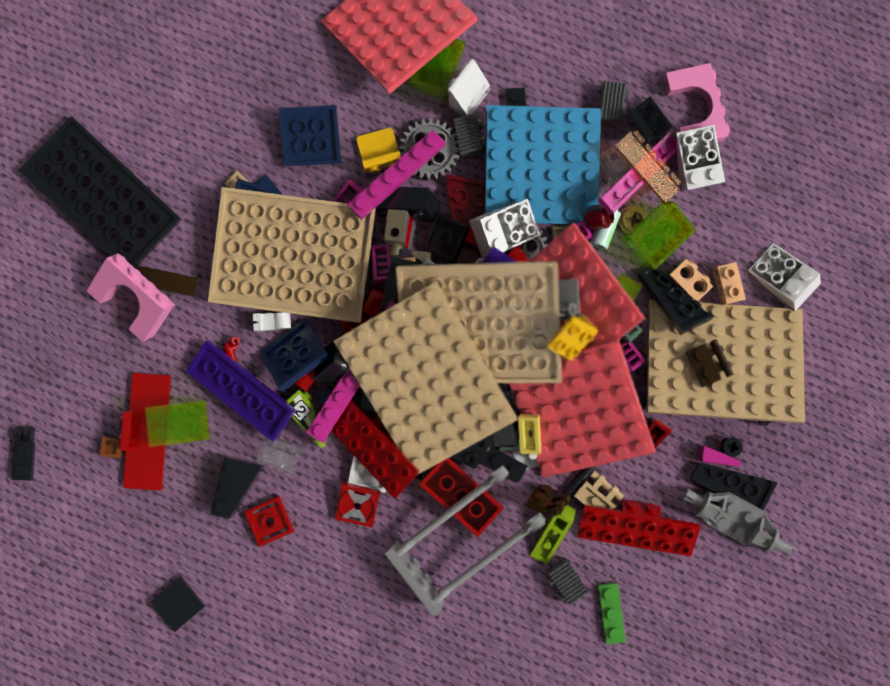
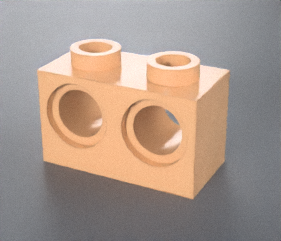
M685 259L668 276L673 280L672 283L678 288L682 287L692 300L699 301L713 285L708 276L701 274L697 270L698 267L693 261ZM681 269H685L688 272L687 278H683L680 275ZM695 282L701 285L700 292L694 289Z
M736 262L712 269L721 304L727 305L746 300Z

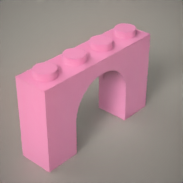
M711 63L667 72L663 77L667 96L683 92H695L700 94L708 105V116L705 121L680 127L676 133L714 125L717 141L719 142L724 141L729 136L730 129L728 123H725V108L720 102L721 92L720 88L716 86V71L714 68L712 69Z
M116 254L106 258L87 292L101 304L112 299L120 285H125L132 289L139 300L140 309L129 330L142 342L152 338L175 304L166 295L161 293L152 282H149L139 270L129 264L123 256Z

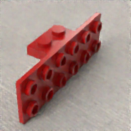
M132 374L129 411H123V415L120 417L122 433L118 438L120 450L126 451L123 488L157 491L163 489L171 389L170 375Z
M351 399L331 431L395 499L415 478L419 470L399 450L379 415L367 416Z
M622 499L621 511L589 505L584 506L577 532V537L582 539L692 556L701 528L700 524L662 518L660 506L652 503L647 504Z

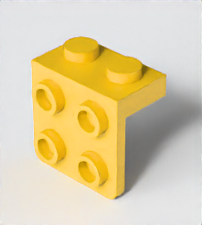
M392 128L357 137L366 174H374L380 172L381 169L389 168L401 158Z
M583 314L578 318L572 316L548 342L547 347L572 361L585 345L592 340L598 330Z

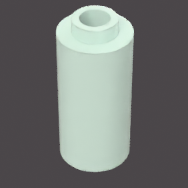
M618 210L614 213V222L609 228L594 230L590 240L592 246L603 250L608 249L621 215Z

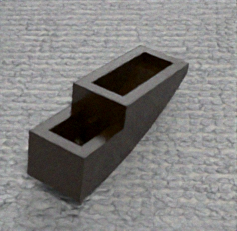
M137 266L136 269L149 282H152L158 290L194 296L197 282L196 277Z

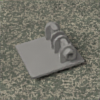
M578 279L558 280L560 320H569L572 316L578 318L580 316Z

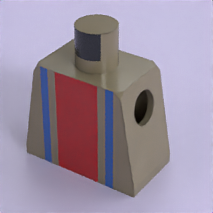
M388 209L384 239L390 247V257L401 258L402 251H409L411 248L416 224L406 210Z

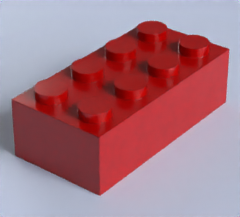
M450 457L436 464L420 482V485L447 510L479 486ZM484 491L454 514V516L473 534L479 537L504 507L492 495Z

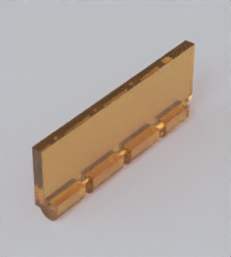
M637 130L633 133L629 131L614 147L665 205L680 190L678 186L682 181L674 172L669 175L666 174L670 170L669 166L661 157L656 161L654 160L658 154L649 143L644 146L641 145L645 139Z

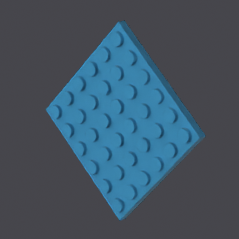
M487 105L484 214L528 199L536 224H577L581 220L584 221V214L587 213V209L591 205H599L601 109Z

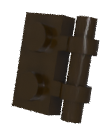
M717 339L710 342L712 349L709 351L706 345L703 344L686 352L702 388L720 381L722 378L719 372L724 371L726 378L734 375L731 369L732 365L730 361H727L723 353L725 350L722 345H719ZM716 355L720 363L719 366H715L712 356Z
M540 484L527 499L525 507L542 514L549 511L552 516H557L569 504L571 496L567 492L557 495L558 490L553 489L549 485Z

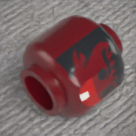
M601 204L591 205L587 209V213L584 214V221L592 230L609 228L615 218L614 213L609 215Z

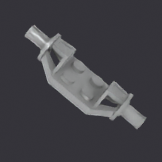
M690 489L686 490L687 494L684 492L682 500L696 506V516L702 517L709 526L744 545L762 549L764 553H769L772 549H775L785 556H789L788 551L792 552L793 545L779 539V529L773 526L762 509L730 492H706L703 497ZM715 501L720 502V504L716 506L711 504L710 502ZM763 526L769 531L768 534L763 531Z

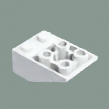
M473 59L461 67V74L457 79L453 78L448 85L449 107L461 116L472 114L490 91V84Z
M711 125L676 133L678 174L682 191L725 182L715 126Z
M528 199L488 212L469 221L482 257H486L493 246L505 252L540 235Z
M774 243L748 270L781 302L794 311L821 284L820 273Z

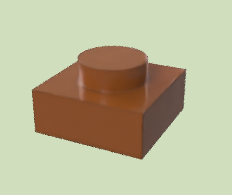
M103 436L99 456L121 458L122 451L118 445V438Z

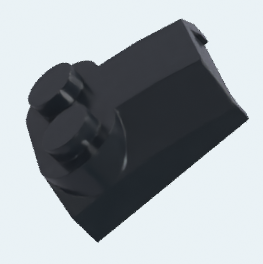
M342 332V333H341L337 338H335L334 340H336V339H338L339 337L343 336L344 333ZM334 340L325 347L330 357L316 367L313 379L319 383L334 382L342 373L345 374L350 368Z

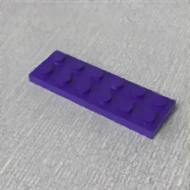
M210 340L205 341L186 370L189 375L272 442L276 441L296 411L294 407Z

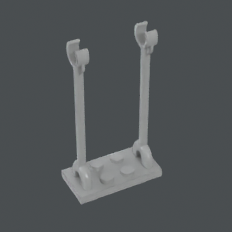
M503 465L494 471L487 480L402 544L397 540L385 553L433 617L441 612L445 603L444 599L451 591L528 533L535 532L545 524L546 519L539 512L525 524L526 526L449 584L444 585L438 590L432 585L431 577L422 572L420 563L409 555L407 551L493 484L496 485L506 478L509 472Z

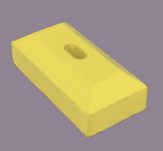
M520 414L518 417L520 454L540 455L539 415Z

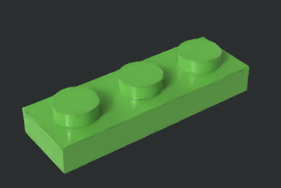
M618 583L598 585L605 642L606 644L626 642Z

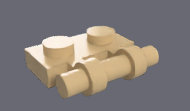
M594 470L590 474V477L595 480L594 483L591 485L585 481L573 496L584 505L614 510L616 505L611 500L615 497L620 501L624 495L617 486H613L605 480L606 477L604 475H599ZM600 486L608 491L606 496L597 490Z

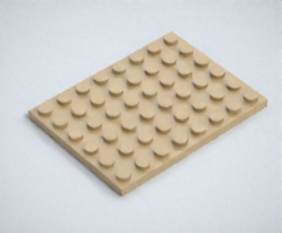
M222 187L208 302L361 323L376 208L361 220L348 207L347 203Z
M557 261L408 265L396 267L399 302L435 281L438 282L497 383L562 382L561 355L547 347L548 342L560 330Z
M437 281L334 340V343L397 447L419 470L418 474L518 420Z
M654 299L649 300L647 413L788 423L805 422L803 309L794 311L791 308L700 303L706 312L710 311L714 315L713 319L680 335ZM717 339L719 345H722L725 350L723 353L727 361H730L734 375L726 378L724 371L719 372L722 378L720 381L702 388L686 352L703 344L706 345L709 351L712 349L710 342ZM716 355L712 356L715 366H719L720 363Z

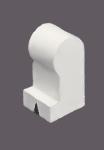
M290 313L253 314V329L255 332L291 329Z

